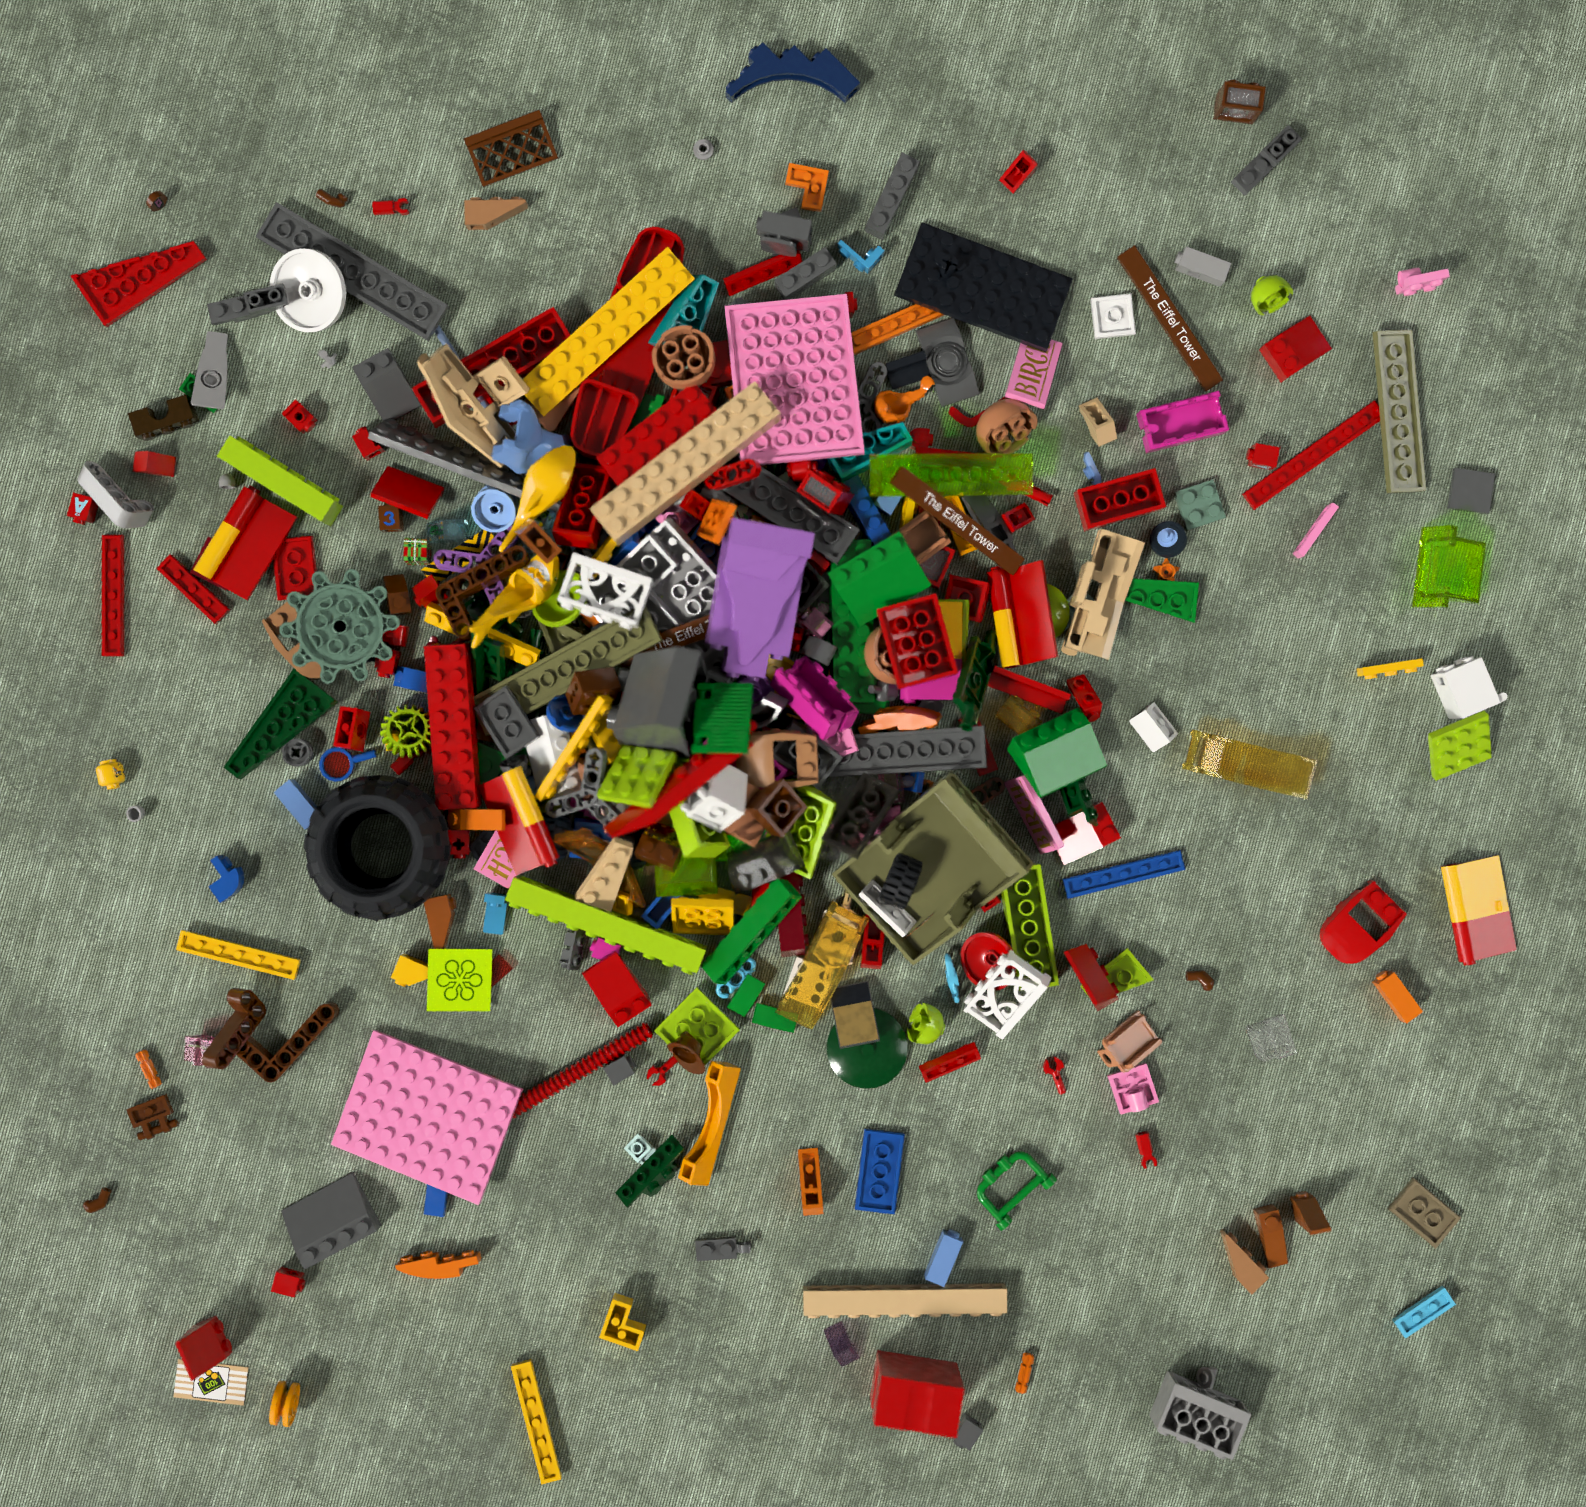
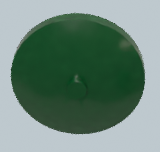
M875 1007L873 1008L880 1038L879 1042L840 1049L835 1023L827 1039V1056L832 1069L844 1082L858 1088H877L892 1081L903 1068L907 1057V1039L902 1026L891 1014Z

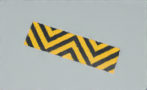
M482 530L453 548L452 551L480 554L494 536L491 532ZM446 556L439 559L441 564H444L445 561H450L446 559ZM452 557V559H453V561H451V562H452V566L455 565V564H454V558H455V557ZM461 558L458 561L460 567L469 564V560L466 558ZM434 561L421 569L426 577L432 574L438 582L455 573L438 569Z

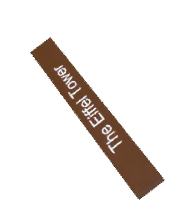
M1134 245L1117 257L1118 261L1204 392L1222 382L1223 379L1136 246Z
M900 466L889 481L892 486L1009 574L1014 575L1025 560L1021 555L905 467Z
M710 614L659 632L663 641L642 653L672 647H683L705 639ZM633 658L622 663V667L631 666Z

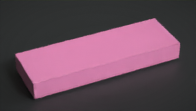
M1334 503L1326 505L1293 552L1294 556L1298 559L1305 556L1339 506Z

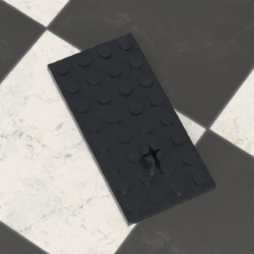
M922 222L894 296L1046 352L1073 278Z

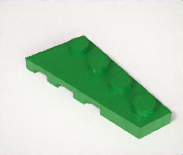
M1133 578L1125 601L1195 623L1199 583Z

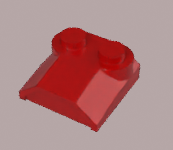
M950 574L945 599L969 600V621L981 623L990 594V583Z

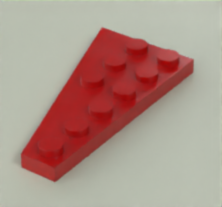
M191 241L170 247L168 250L152 252L147 256L134 257L109 264L104 268L92 269L86 273L70 276L105 327H109L205 262L207 259L198 245Z

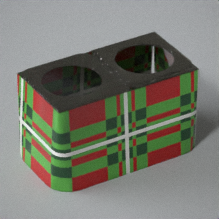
M404 538V562L407 565H429L432 561V544L427 539Z

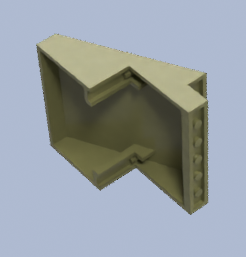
M951 771L946 776L939 778L847 858L832 875L849 893L850 897L860 905L864 913L890 939V942L899 949L904 958L912 965H915L963 930L978 909L1026 875L1034 863ZM899 852L923 863V868L907 907L904 908L917 922L904 937L898 934L859 896V893L872 879L883 888L894 858ZM930 915H932L924 924H922L919 928H917V927H918L922 922H924Z

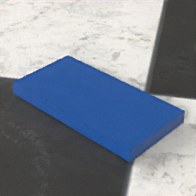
M864 1128L855 1210L895 1215L905 1133Z

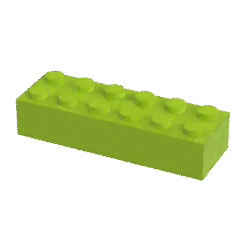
M229 435L217 457L330 527L332 526L343 508V505L338 503L340 501L339 498L326 490L322 493L323 488L308 479L304 482L306 479L304 476L291 468L287 471L288 466L257 447L253 449L254 445L237 436L235 439Z
M677 757L669 775L690 759ZM688 797L669 812L684 858L717 857L730 847L724 830L719 833L686 816V812L681 810L680 805L684 802L688 803Z
M1034 863L1026 875L1001 892L1008 941L1017 956L1041 973L1051 976L1048 987L1058 986L1059 980L1041 864ZM1017 969V972H1016V975H1015L1016 977H1019V970H1018V969ZM1024 974L1023 978L1032 980Z

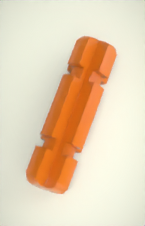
M145 1049L136 1053L135 1056L138 1062H141L139 1065L145 1078L149 1079L148 1084L150 1088L154 1089L160 1086L162 1082L160 1077L156 1076L158 1073L152 1060L148 1058V1051Z
M1025 1352L1022 1356L1023 1363L1020 1365L1018 1382H1016L1015 1386L1016 1392L1021 1394L1026 1393L1027 1383H1029L1032 1370L1031 1365L1034 1361V1356L1031 1353Z

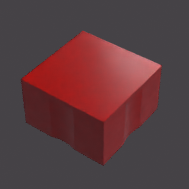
M877 1350L870 1393L873 1425L957 1438L964 1395V1385L957 1362Z

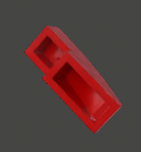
M865 913L860 968L881 969L884 932Z

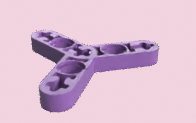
M512 525L507 530L497 533L480 554L452 550L437 551L434 555L436 567L440 570L463 573L473 567V559L476 564H481L483 561L496 556L491 552L492 547L501 546L506 537L505 533H509ZM517 536L516 539L505 550L513 547L517 543L519 537ZM446 556V559L450 561H445L444 564H441L439 559ZM452 557H455V558H454V564H455L454 566H452V562H451V561H453ZM461 558H466L469 560V565L460 567L458 561ZM486 571L480 575V580L487 577ZM501 580L497 582L495 587L484 589L490 605L495 600L494 593L498 592L499 595L504 589Z

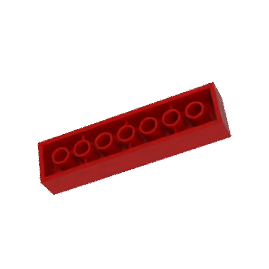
M552 307L460 361L473 376L505 356L518 375L524 378L570 336V333L555 308ZM497 379L498 383L501 386L505 387L504 382ZM427 380L412 387L414 394L434 427L437 428L446 423ZM479 383L473 395L479 402H482L491 396ZM466 404L468 409L472 408L471 405Z
M470 643L424 646L436 806L439 810L477 808L482 805V800L478 787L480 785Z

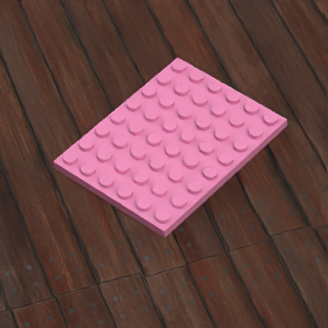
M847 294L725 306L734 397L755 381L781 413V421L740 452L741 461L752 459L758 461L760 465L864 455Z
M373 1030L331 1145L479 1205L481 1204L523 1088L380 1031Z

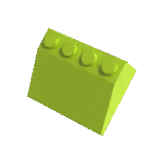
M798 778L785 779V781H797V780H798ZM806 785L792 788L807 805L806 810L783 838L770 835L767 832L760 855L805 878L812 879L837 803L814 786Z

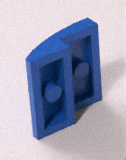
M645 526L624 541L619 547L615 546L611 552L613 555L608 561L609 565L616 566L639 545V539L645 534Z

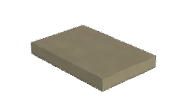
M1414 1178L1408 1182L1387 1208L1435 1249L1461 1219L1459 1215Z

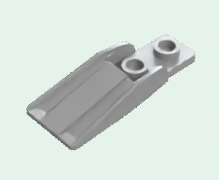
M207 332L205 349H203L191 398V405L215 409L225 408L228 378L226 352L228 335L226 333Z

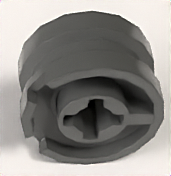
M301 738L290 740L282 747L281 751L283 760L288 765L295 767L307 765L312 760L314 754L312 745L307 740ZM296 749H301L299 751L300 756H296L294 754Z
M523 754L512 756L500 763V768L504 773L520 766L526 777L532 773L531 767L528 765V758Z

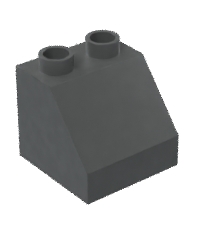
M672 647L634 654L631 668L622 667L618 677L621 685L620 692H623L620 706L612 704L607 716V728L613 730L619 745L674 752L677 757L691 759L692 745H694L693 731L696 699H698L697 684L705 683L707 669L701 651Z

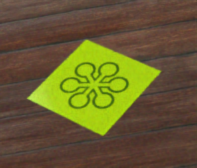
M428 949L427 1011H490L492 949Z

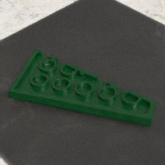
M294 668L229 758L224 768L236 778L243 779L337 704L338 701Z

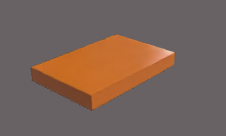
M713 498L696 536L720 544L737 506Z

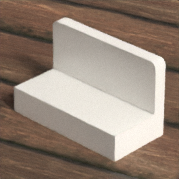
M1155 702L1148 705L1141 713L1129 720L1152 752L1170 743L1178 735V732Z

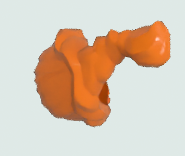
M925 376L920 382L919 389L906 393L890 390L880 391L874 402V411L877 418L884 424L904 422L905 418L909 415L911 405L915 401H920L932 385H935L934 380L929 376Z

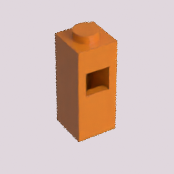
M1384 970L1376 975L1377 979L1372 981V983L1400 1021L1407 1024L1423 1012L1395 972Z

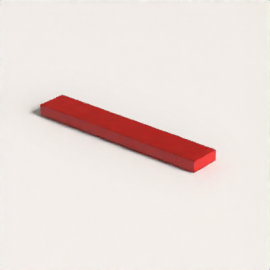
M102 535V656L104 657L124 656V535Z

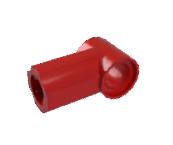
M399 625L396 630L386 631L382 636L383 642L406 647L409 627Z

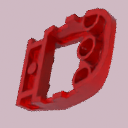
M1373 880L1367 881L1368 885L1363 889H1356L1343 902L1340 901L1335 906L1336 909L1332 915L1328 916L1320 929L1321 943L1339 962L1354 964L1365 960L1391 939L1407 915ZM1361 899L1389 927L1376 941L1348 914Z

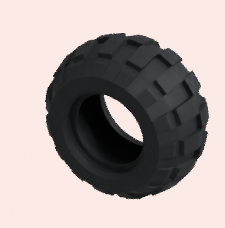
M385 775L363 776L352 779L330 791L321 804L315 808L309 819L310 824L304 837L308 874L319 888V893L329 903H333L346 914L370 920H382L401 916L426 902L444 879L451 855L448 835L449 828L446 819L436 806V802L426 792H423L407 780ZM376 814H390L400 818L409 830L412 839L413 852L409 866L402 873L391 878H377L365 873L357 865L352 854L351 845L355 830L365 819Z

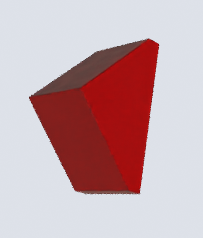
M1022 150L999 181L1014 194L1035 173L1038 163L1025 150Z
M151 451L135 452L132 472L174 477L176 457Z
M1025 502L1001 515L1011 534L1035 520Z

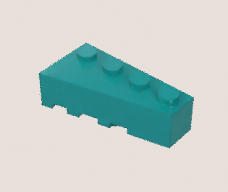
M704 274L692 275L695 279L678 294L648 343L656 346L661 335L676 326H692L694 329L702 332L719 282Z
M904 423L862 433L864 455L826 458L839 483L845 482L857 474L860 475L911 447L913 439Z

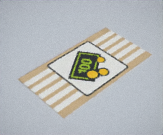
M178 1359L174 1397L244 1406L248 1367L217 1364L197 1379L191 1381L182 1359Z

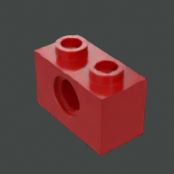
M340 706L333 746L363 752L371 712Z

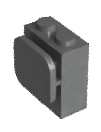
M763 210L762 217H758L756 229H758L757 235H760L762 250L790 257L796 256L797 250L809 252L813 233L812 220Z

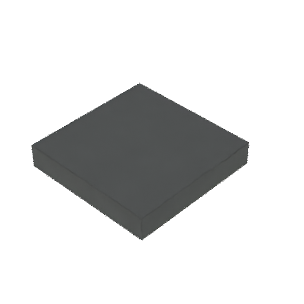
M1454 468L1447 509L1489 514L1495 473Z

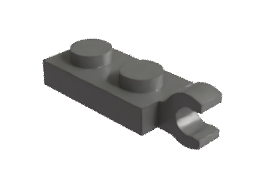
M736 1236L695 1240L697 1261L737 1259V1252L751 1253V1241L736 1242Z

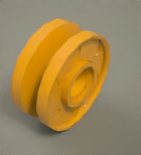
M278 1382L271 1402L270 1425L277 1426L281 1417H283V1426L291 1427L299 1403V1383L293 1382L287 1391V1382Z

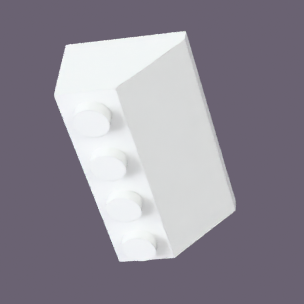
M547 715L530 720L541 737L526 746L537 791L571 740L569 732H563L555 728L549 722ZM576 763L570 766L566 779L559 783L556 788L557 792L551 799L581 790V780Z

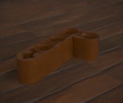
M241 988L229 990L227 1002L235 1012L203 1053L202 1063L204 1066L219 1070L226 1069L264 1018L266 1007L251 990Z

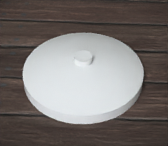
M296 249L290 251L276 263L271 275L270 286L284 284L288 299V305L276 310L280 318L290 327L302 332H318L331 327L341 316L346 302V285L337 264L328 255L315 249Z

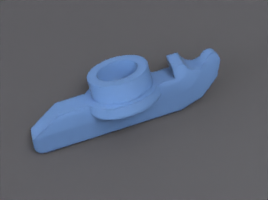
M1085 452L1083 461L1086 468L1083 469L1084 474L1088 479H1093L1091 481L1093 485L1102 483L1101 476L1090 453Z

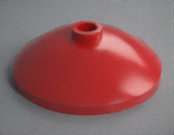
M975 933L962 946L960 955L962 968L970 981L977 985L981 979L984 981L987 978L985 975L992 966L995 968L998 965L996 962L999 957L1013 949L1005 939L995 933ZM1009 965L1005 968L1008 973H1011L1012 969H1014L1016 975L1017 969L1014 966ZM1008 985L995 987V991L1001 990Z

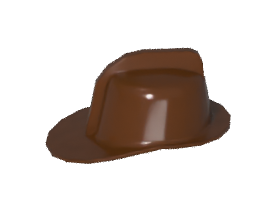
M683 1032L675 1042L667 1045L668 1050L685 1070L698 1075L705 1072V1065L700 1058L701 1044L689 1032Z

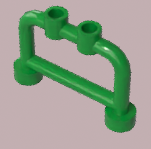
M1019 1151L1009 1157L1006 1155L1000 1157L996 1162L999 1166L994 1171L991 1168L987 1169L982 1174L984 1180L977 1188V1198L997 1220L995 1225L1000 1231L1007 1228L1012 1222L1007 1213L1039 1184L1047 1190L1057 1181L1053 1173L1047 1174L1027 1152ZM1022 1159L1033 1169L1037 1176L998 1210L985 1196V1190L999 1176L1009 1170L1017 1160Z

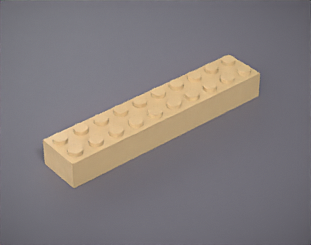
M754 381L590 508L591 512L619 546L781 421V413Z

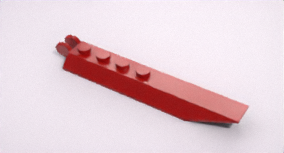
M752 719L750 735L753 731L757 730V723ZM749 740V749H750V748H751L752 746H754V745H753V743ZM697 753L693 755L689 761L678 767L667 777L652 808L631 805L604 826L603 829L611 838L656 823L742 754Z

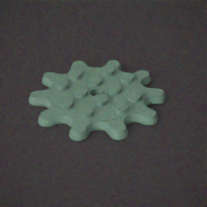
M354 569L347 570L343 580L337 584L331 583L324 572H315L312 575L314 590L310 595H302L298 592L288 594L287 602L296 609L297 617L292 622L283 623L279 628V632L283 637L295 638L300 643L299 650L292 657L293 664L297 667H303L309 662H317L321 667L320 679L326 684L332 683L336 678L337 672L341 669L349 670L355 680L364 681L368 677L366 661L369 658L376 657L387 661L393 655L391 648L383 643L382 636L386 631L396 630L400 625V621L397 616L384 615L380 611V604L386 599L387 590L383 586H376L371 591H363L359 587L360 575ZM343 621L346 624V629L343 632L335 631L334 625L336 622Z

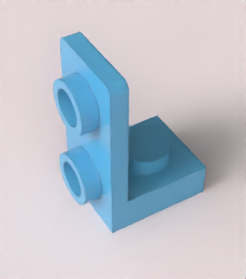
M842 240L838 242V252L845 259L849 257L854 262L853 265L860 272L865 271L868 274L884 256L885 250L878 245L875 250L871 248L864 257L866 260H864Z
M485 893L484 902H487L483 926L484 933L499 935L504 933L508 904L505 901L507 894Z

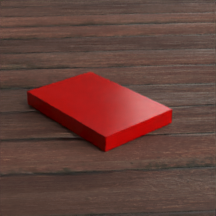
M387 466L371 491V498L428 519L444 493V487Z
M313 536L286 538L273 559L278 601L287 600V596L291 592H303L305 595H310L314 590L312 575L317 572Z

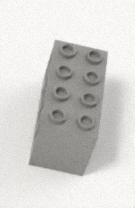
M1168 1370L1149 1414L1160 1434L1164 1436L1173 1435L1178 1441L1184 1444L1190 1442L1197 1449L1204 1452L1207 1450L1212 1451L1215 1456L1223 1460L1226 1458L1234 1459L1252 1415L1241 1400L1214 1389L1202 1388L1197 1382Z

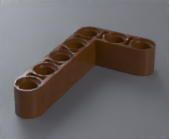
M519 545L513 546L437 587L436 597L453 633L464 641L472 640L469 629L473 622L462 600L512 575L517 569L525 567L531 560V555L525 548ZM519 553H523V558L516 561V556ZM505 562L504 569L498 570L499 564ZM486 571L487 577L480 580V575ZM469 581V586L463 590V583ZM450 590V597L444 599V594ZM459 608V614L453 617V611ZM468 626L467 633L461 635L462 628Z
M331 1001L320 1005L274 1056L252 1036L246 1041L247 1048H241L237 1056L263 1080L270 1083L275 1082L292 1067L337 1017L339 1007ZM325 1007H329L332 1010L331 1017L324 1014ZM311 1022H315L318 1025L317 1032L310 1028ZM297 1037L303 1038L305 1042L303 1047L297 1044ZM284 1052H287V1053L290 1054V1056H291L290 1062L284 1060V1058H283V1053H284ZM256 1053L262 1057L261 1063L256 1062L254 1058ZM270 1067L277 1070L276 1077L270 1074Z

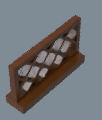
M540 110L464 138L483 188L558 159ZM541 125L544 131L541 140L530 136L533 128ZM521 134L526 137L522 148L511 143L514 135ZM545 136H546V139H547L548 144L545 143V142H543L544 139H545ZM529 138L539 143L535 154L525 149ZM502 141L507 144L503 155L493 151L495 142ZM510 146L521 150L516 161L506 157ZM541 146L549 147L553 156L548 158L538 156ZM482 148L488 151L484 162L476 159L474 150ZM523 152L534 156L531 164L527 166L519 163ZM491 153L502 157L498 168L487 164ZM504 159L515 164L511 172L506 173L500 170ZM485 166L496 171L493 179L485 181L482 175Z

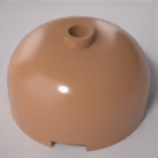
M676 326L661 335L656 346L653 347L652 361L658 376L665 384L674 389L683 390L694 385L699 387L709 379L715 366V352L710 339L705 333L694 329L692 326Z
M1011 398L997 401L989 406L979 418L976 427L977 440L988 456H1008L1021 448L1029 440L1027 436L1032 429L1037 427V417L1028 405ZM1008 432H1009V433L1013 436V438L1015 439L1013 442H1012V441L1009 439V437L1007 436V435H1008Z
M879 626L872 631L865 643V662L870 672L877 679L884 683L896 684L882 629Z

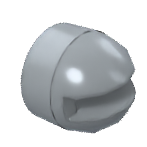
M223 474L219 479V488L235 489L236 481L231 474Z
M139 805L129 807L126 812L127 818L132 822L142 820L145 816L144 808Z

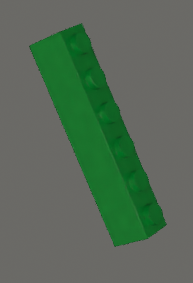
M780 878L773 880L764 894L756 899V903L751 909L747 910L743 918L731 928V932L718 943V947L706 957V961L701 967L714 983L726 985L802 898L788 880Z

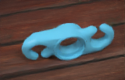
M946 953L944 957L948 987L955 1003H959V981L956 969L954 968L951 956Z
M749 957L746 961L751 963L750 969L746 970L742 965L737 971L742 976V980L739 983H733L731 980L728 981L726 986L729 987V993H733L741 985L747 973L750 975L754 973L756 962L753 958ZM717 984V995L723 999L728 998V993L721 992V987L724 984Z

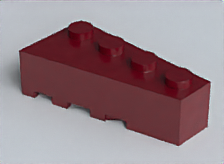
M789 869L773 871L774 880L777 878L788 880L800 894L799 886H803L801 875ZM800 894L802 898L778 924L781 957L806 955L805 947L809 946L808 934H804L803 926H807L806 914H802L801 906H805L804 894Z

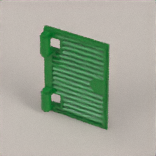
M753 683L697 684L698 699H696L692 753L749 754ZM707 691H711V699H706ZM703 737H707V745H702Z

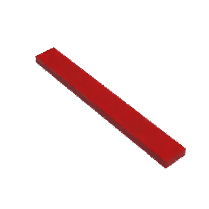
M1374 400L1244 492L1242 495L1253 511L1380 422L1379 405Z

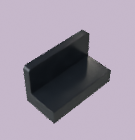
M925 351L886 363L887 376L893 390L919 382L925 376L930 377Z

